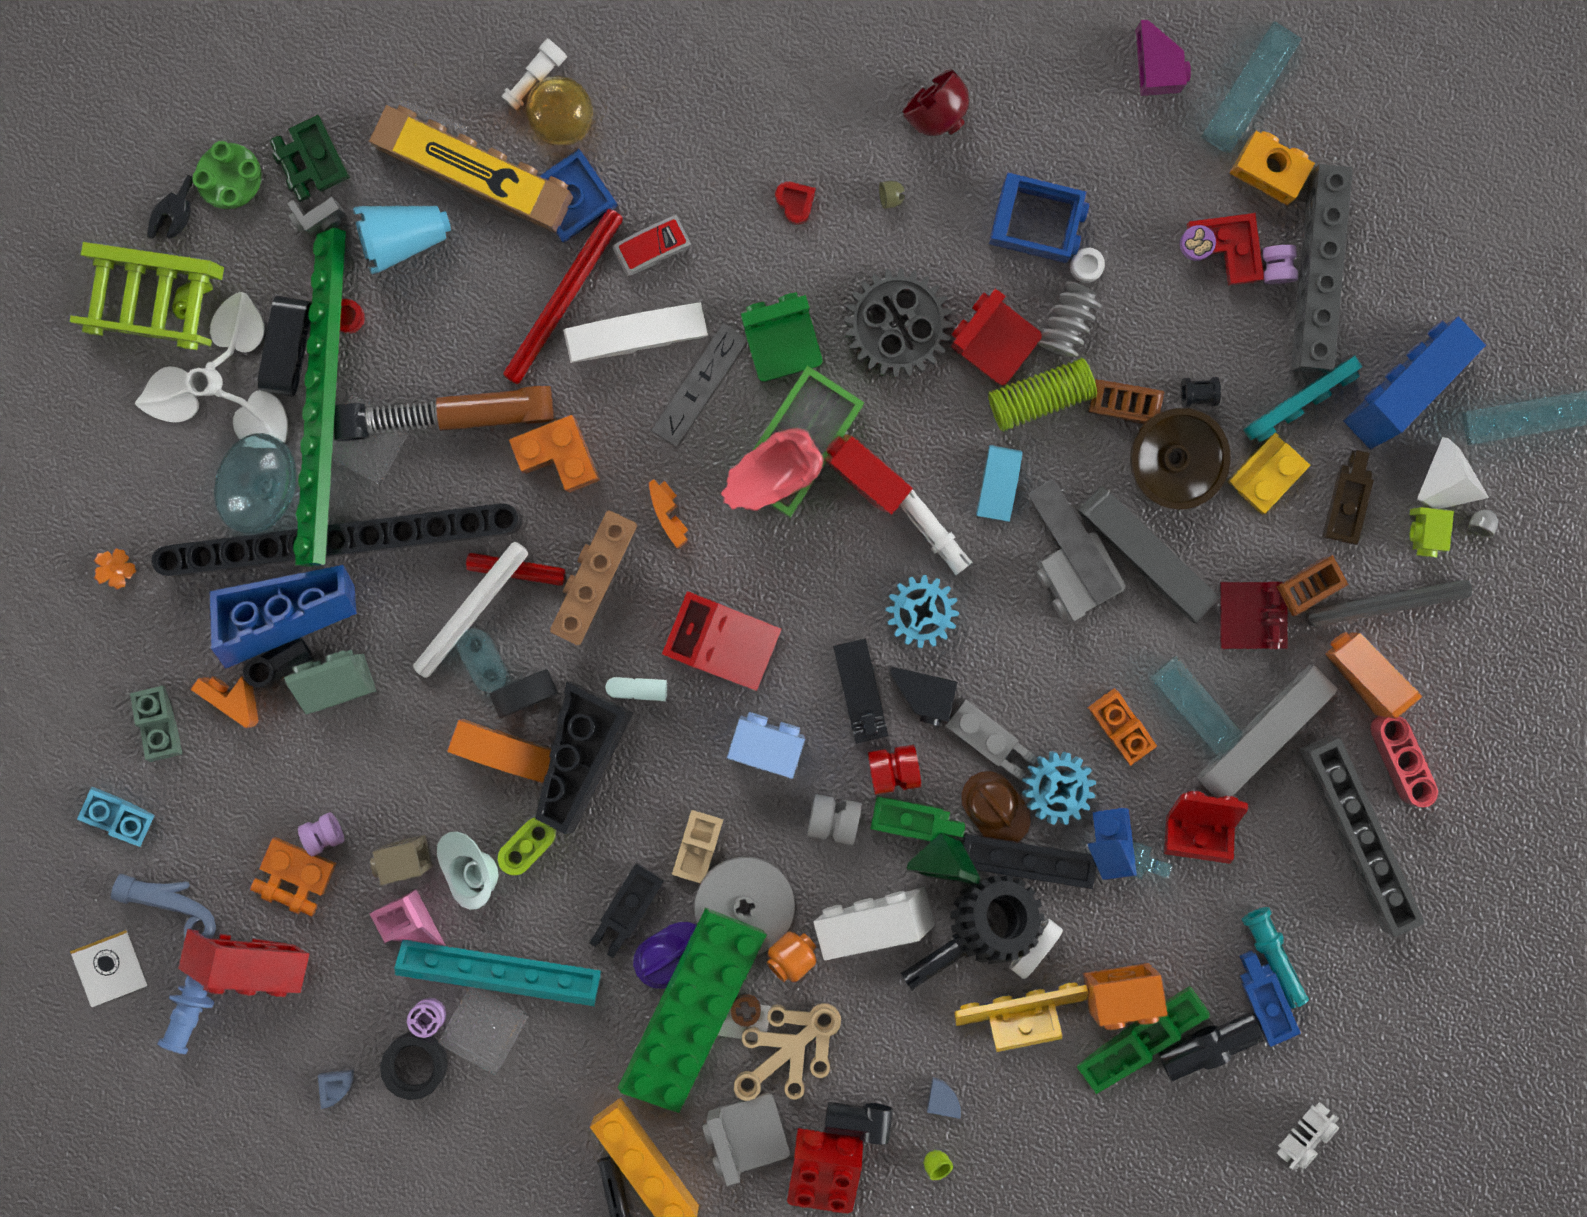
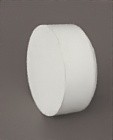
M1093 248L1079 250L1070 262L1071 274L1082 283H1090L1097 280L1105 268L1102 254Z

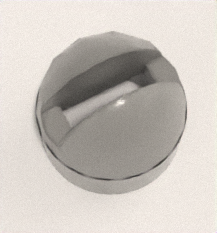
M1481 510L1471 517L1467 528L1476 535L1492 538L1498 527V519L1492 511Z

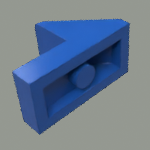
M1118 808L1093 812L1096 842L1088 843V848L1102 879L1108 880L1137 876L1129 809Z

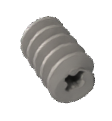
M1067 281L1064 287L1068 292L1061 293L1059 296V300L1063 305H1055L1053 312L1057 317H1050L1047 322L1052 329H1044L1042 336L1046 341H1040L1037 344L1060 356L1078 357L1079 353L1072 348L1073 344L1084 345V341L1078 336V333L1090 332V329L1083 322L1084 320L1095 321L1096 317L1089 309H1100L1102 305L1094 299L1097 294L1084 285Z

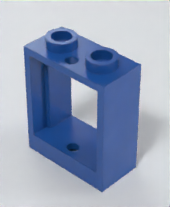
M1007 173L1003 182L989 245L1066 263L1070 259L1071 254L1077 255L1081 235L1076 233L1079 222H1085L1089 209V203L1084 202L1086 191ZM1017 192L1071 204L1061 249L1006 236Z

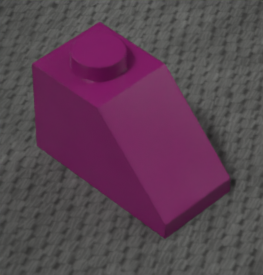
M1141 20L1135 29L1140 96L1181 93L1187 82H1190L1191 66L1189 61H1185L1184 50L1149 20Z

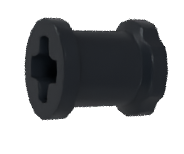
M1218 377L1200 381H1191L1190 378L1182 379L1181 401L1184 408H1190L1192 404L1219 406L1221 385Z

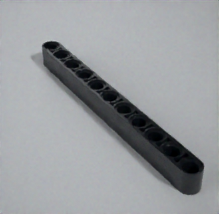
M499 503L332 524L327 527L326 558L510 535L520 529L522 515L517 508L509 504ZM509 510L513 515V523L508 528L503 529L498 525L497 517L502 511ZM475 514L480 520V526L475 532L469 533L464 527V521L469 515ZM441 518L446 523V531L442 536L436 537L431 531V525L436 519ZM407 522L412 526L413 534L408 540L402 541L398 536V529L403 523ZM371 527H375L379 532V539L373 545H369L365 540V533ZM297 529L165 545L154 551L151 563L154 570L161 575L186 576L295 562L294 543L297 538ZM341 531L345 535L346 540L344 546L337 550L332 545V537L336 532ZM270 540H275L278 544V552L274 557L270 558L266 554L265 548ZM237 544H241L245 550V555L239 562L232 555V550ZM204 548H207L211 553V560L206 566H203L199 560V554ZM173 552L177 556L178 562L176 567L170 570L167 567L166 558Z

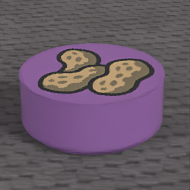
M1202 225L1190 227L1180 239V249L1183 255L1193 261L1207 258L1214 251L1216 245L1214 233L1208 227Z

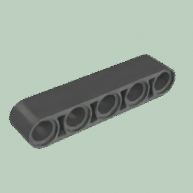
M1100 486L1077 510L1079 515L1193 623L1196 624L1219 600L1216 593L1104 487Z

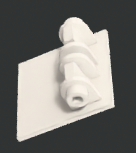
M1320 1102L1316 1106L1312 1105L1303 1116V1119L1315 1128L1317 1133L1313 1132L1302 1121H1298V1124L1313 1136L1310 1141L1293 1128L1291 1130L1307 1145L1304 1146L1290 1133L1278 1145L1280 1150L1277 1154L1286 1162L1291 1158L1295 1160L1290 1165L1291 1169H1297L1299 1166L1302 1169H1306L1318 1154L1313 1150L1321 1140L1327 1143L1339 1129L1335 1124L1339 1118L1336 1115H1332L1329 1119L1326 1115L1330 1110Z

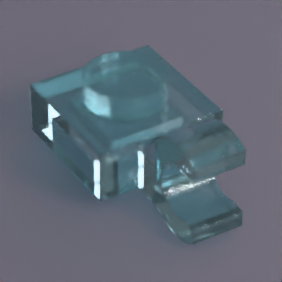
M1133 841L1137 876L1133 877L1142 879L1146 870L1168 878L1172 865L1168 862L1149 857L1152 847Z

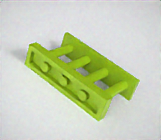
M83 242L81 256L94 260L93 266L96 267L88 318L70 316L71 323L83 326V333L103 336V331L105 330L177 341V347L196 351L198 350V345L211 347L212 340L196 334L204 286L209 284V279L222 280L223 266L209 260ZM114 265L125 266L124 270L127 271L119 323L102 320L110 270H114ZM146 269L155 270L156 275L159 276L151 328L133 325L141 275H145ZM178 274L188 275V280L191 281L183 332L165 330L173 279H177Z

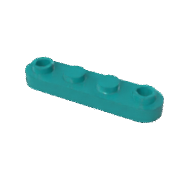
M1355 355L1336 366L1334 370L1327 372L1242 430L1250 441L1257 438L1259 443L1277 432L1273 426L1282 420L1289 424L1303 415V406L1311 401L1314 405L1321 403L1332 395L1329 389L1338 383L1344 387L1360 377L1358 370L1363 366Z

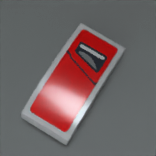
M674 215L614 244L612 248L628 277L655 266L664 258L688 249L691 242L677 215Z

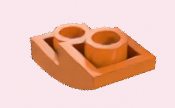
M653 479L649 482L653 507L666 534L676 548L679 549L688 541L684 535L688 529L676 515L671 519L668 516L677 507L672 501L677 495L665 481L659 485Z
M1115 688L1087 707L1130 766L1158 747L1141 721L1135 717L1119 691Z

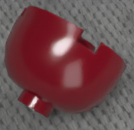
M949 69L932 79L934 84L928 89L921 88L902 111L904 113L903 116L910 125L926 136H939L945 132L952 135L965 123L962 117L966 114L969 107L968 89L955 71Z

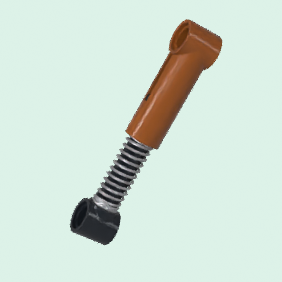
M532 386L513 391L436 397L435 404L431 401V405H427V402H425V405L421 406L419 402V406H415L413 403L409 407L407 403L406 407H403L401 404L400 408H397V405L391 408L389 405L388 409H385L384 406L382 409H379L377 406L376 410L372 407L366 408L363 403L335 405L334 440L368 439L370 433H378L379 430L383 433L385 429L388 432L391 429L397 431L398 428L402 431L404 427L406 430H409L410 427L414 430L416 426L418 429L422 426L426 429L428 425L430 428L435 425L437 428L439 427L440 431L515 423L537 424L551 422L555 420L551 386Z

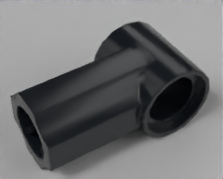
M300 637L276 647L260 657L250 659L243 668V676L245 681L253 687L271 688L279 680L294 672L293 667L311 662L314 658L307 643ZM266 664L269 669V676L265 681L259 682L256 679L255 671L259 665Z
M828 1102L824 1132L859 1137L861 1141L871 1144H888L893 1108L879 1103H865L863 1106Z

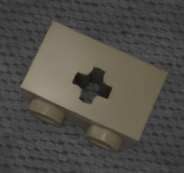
M425 835L385 844L373 851L374 857L370 859L373 876L375 878L379 877L380 885L421 876L433 867Z

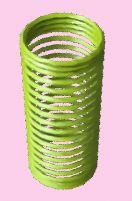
M1081 357L1080 359L1073 360L1072 363L1068 362L1067 365L1062 364L1061 367L1057 366L1056 369L1051 368L1050 372L1046 370L1044 374L1040 372L1039 375L1035 374L1033 378L1029 376L1027 380L1022 379V382L1017 381L1016 384L1006 385L1005 389L1000 387L999 390L989 391L988 399L996 423L1000 430L1004 432L1005 430L1013 429L1014 424L1019 426V420L1024 425L1025 419L1027 422H1030L1031 418L1036 420V415L1041 418L1042 413L1044 416H1047L1048 412L1053 414V409L1058 412L1059 407L1064 410L1065 406L1067 408L1070 407V403L1075 406L1076 402L1080 404L1082 400L1086 402L1096 398L1097 388L1088 363ZM1030 380H1031L1032 383H1033L1034 390H1033L1032 386L1030 385ZM1019 385H1020L1021 388H1022L1023 395H1022V393H1021V391H1020V389H1019ZM1013 386H1014V388L1016 389L1017 397H1016V395H1015V393H1014ZM1008 389L1011 392L1012 400L1008 394ZM1002 391H1003L1004 394H1005L1006 401H1005V399H1004V397H1003V395H1002Z

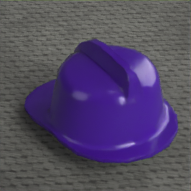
M677 922L642 942L634 954L633 962L638 978L652 988H666L697 925L691 922Z

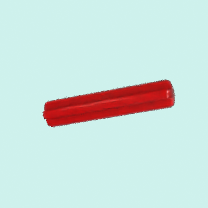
M469 553L466 559V569L487 574L499 560V557ZM522 562L510 578L561 586L565 580V569Z

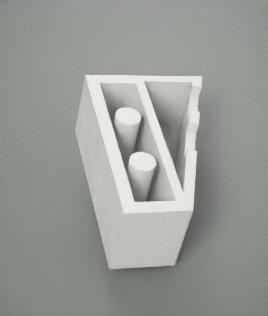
M925 887L906 892L892 893L877 900H873V898L863 899L855 902L854 906L842 908V905L831 906L823 909V914L813 921L824 961L917 942L935 926Z

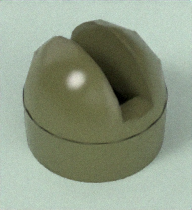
M897 181L880 182L879 197L884 209L897 207L904 201L905 195L900 193L904 192L905 189L901 183Z

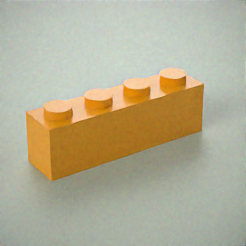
M621 1098L593 1117L590 1125L591 1130L655 1217H697L698 1203Z

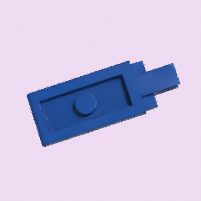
M1252 950L1239 955L1246 973L1240 975L1243 982L1241 984L1267 1045L1272 1047L1301 1034L1275 972H1272L1268 964L1261 966L1256 953H1253Z

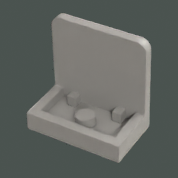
M1089 533L1088 535L1122 587L1121 590L1099 603L1101 604L1124 591L1125 583L1099 536L1096 533ZM1062 549L1036 562L1040 569L1036 571V574L1045 589L1050 587L1056 598L1052 601L1053 605L1062 619L1066 617L1068 621H1076L1085 616V612L1099 605L1093 600Z
M764 1093L750 1101L742 1100L708 1111L707 1124L703 1125L704 1135L708 1145L714 1144L717 1156L713 1157L714 1167L718 1177L724 1176L727 1186L739 1183L741 1172L789 1157L790 1148L772 1094Z

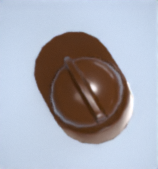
M992 771L979 772L970 777L964 784L961 793L962 806L980 832L987 837L1017 842L1022 840L1028 833L1031 815L1025 801L1011 783L1001 774Z

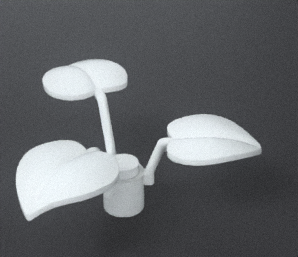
M238 292L222 303L214 314L210 325L212 341L217 346L228 347L227 351L214 361L208 362L206 368H195L189 373L181 368L171 366L158 370L150 378L135 404L145 413L157 419L168 422H184L198 412L199 401L196 396L216 395L217 397H223L243 406L235 412L233 417L234 431L241 441L253 447H282L288 435V418L280 400L273 394L260 390L253 392L248 402L241 397L227 393L221 389L223 384L222 377L215 370V367L233 355L235 349L244 353L251 352L262 343L265 336V322L261 313L246 293Z

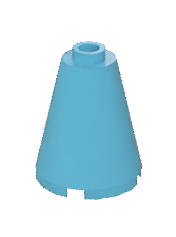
M438 206L353 207L354 214H361L362 221L355 223L365 259L373 260L375 265L368 267L371 275L379 273L445 240V232L451 231L446 211L440 212Z

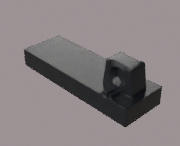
M866 638L834 645L833 649L855 743L887 737V727Z

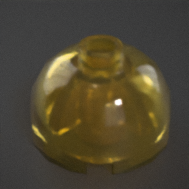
M559 75L547 77L537 83L528 95L526 105L528 123L536 136L547 144L572 145L584 138L591 128L593 122L592 100L584 87L572 78Z

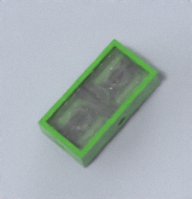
M807 366L754 449L776 432L793 428L803 429L808 432L814 445L823 456V469L826 465L824 459L828 456L826 452L827 447L837 436L843 438L863 408L864 402ZM816 479L810 485L769 505L791 519Z

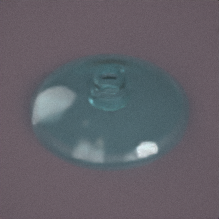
M256 433L242 438L226 453L216 475L214 497L221 519L231 529L246 534L260 533L272 527L284 515L292 501L296 487V466L293 455L287 445L274 436Z

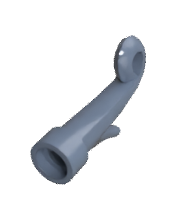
M124 874L118 875L112 888L111 900L125 904L132 902L190 915L191 917L184 926V937H186L187 929H193L194 925L200 921L205 925L202 936L212 939L215 934V919L210 911L200 903L175 893L189 888V882L148 883L138 881L136 878Z

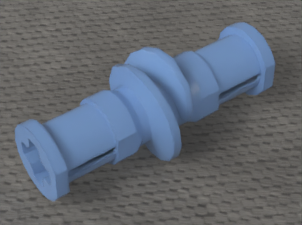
M188 975L185 980V986L180 985L178 987L182 994L169 996V999L177 1004V1006L172 1011L171 1021L164 1038H160L157 1043L162 1048L180 1054H187L188 1048L186 1045L193 1028L197 1025L198 1015L203 1011L202 1008H212L214 1005V1001L207 996L208 992L203 990L204 986Z

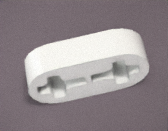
M1050 919L1045 920L1040 925L1044 930L1041 936L1035 937L1039 941L1037 946L1029 949L1030 953L1026 956L1013 960L1010 965V969L1022 979L1027 978L1034 971L1063 931L1062 928Z

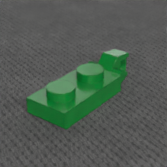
M877 795L870 829L932 842L941 833L963 838L966 824L965 822L949 819L950 811H945L942 808Z

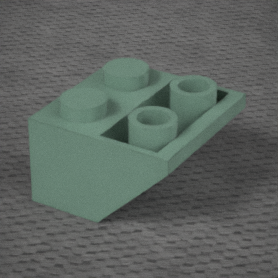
M344 650L325 656L327 663L321 664V661H311L292 668L294 674L284 677L287 686L305 714L315 713L377 692L365 655H354L352 650Z

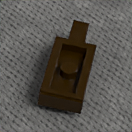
M1352 450L1348 465H1341L1340 471L1337 473L1322 538L1358 545L1374 482L1371 479L1372 471L1366 470L1370 453Z

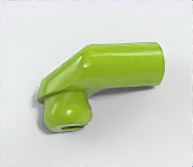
M210 280L209 284H205L203 294L213 290ZM191 281L177 288L172 310L180 320H185Z

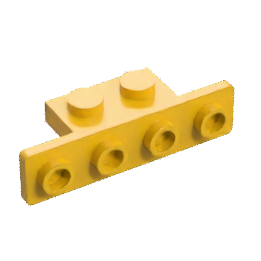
M1067 983L1059 986L1057 991L1045 993L1044 989H1037L1027 992L1025 994L1026 997L1012 999V996H1002L994 999L992 1004L982 1006L977 1002L964 1004L960 1007V1010L954 1012L956 1026L989 1020L996 1052L1062 1039V1031L1055 1006L1087 1000V985L1078 986V983Z

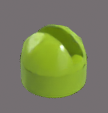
M932 1150L924 1158V1168L931 1180H940L946 1177L953 1169V1163L948 1155L940 1150Z

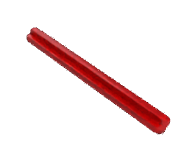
M608 209L505 369L503 375L511 382L519 384L623 222V218L619 213Z

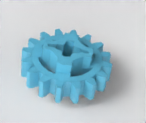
M922 575L920 583H916L913 577H909L908 587L899 583L896 586L900 594L898 596L895 594L889 595V598L895 603L894 606L886 607L885 611L893 613L894 618L888 620L887 623L888 625H897L898 628L894 635L897 637L904 633L906 635L904 643L907 645L913 639H917L918 648L923 647L924 640H928L931 646H936L935 637L939 636L946 640L948 638L944 631L946 627L951 629L956 627L950 621V618L959 615L958 611L951 610V605L957 602V598L948 599L946 595L951 588L949 586L943 589L938 588L940 584V579L938 578L932 584H929L927 575ZM926 589L921 598L912 600L906 597L913 590ZM937 595L943 603L944 615L937 611L935 605ZM929 597L927 610L931 614L929 618L922 617L917 622L918 613L914 611L915 605L922 606ZM900 608L908 613L910 622L907 628L901 620ZM932 623L939 626L930 633L919 634L924 625Z
M1054 751L1049 752V760L1038 756L1039 766L1037 768L1030 765L1027 767L1032 773L1031 778L1025 777L1022 779L1024 783L1029 785V789L1022 791V795L1032 799L1027 803V808L1031 810L1037 809L1035 816L1041 820L1047 816V822L1055 825L1058 818L1064 825L1069 824V816L1077 820L1081 819L1079 810L1082 808L1089 811L1090 806L1086 803V800L1096 796L1089 791V787L1095 785L1096 781L1086 777L1092 771L1091 768L1087 766L1080 768L1083 759L1074 757L1071 760V754L1064 751L1060 758ZM1066 766L1071 771L1061 774L1055 767ZM1043 778L1041 788L1039 789L1040 781ZM1058 781L1064 783L1060 786L1062 791L1060 794L1055 793L1058 789L1056 785ZM1058 802L1063 809H1049L1047 805Z

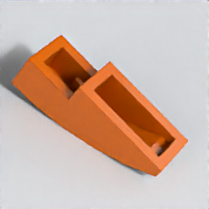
M466 719L458 720L447 752L541 783H544L551 758L549 757L551 752L549 748L497 729L487 728Z

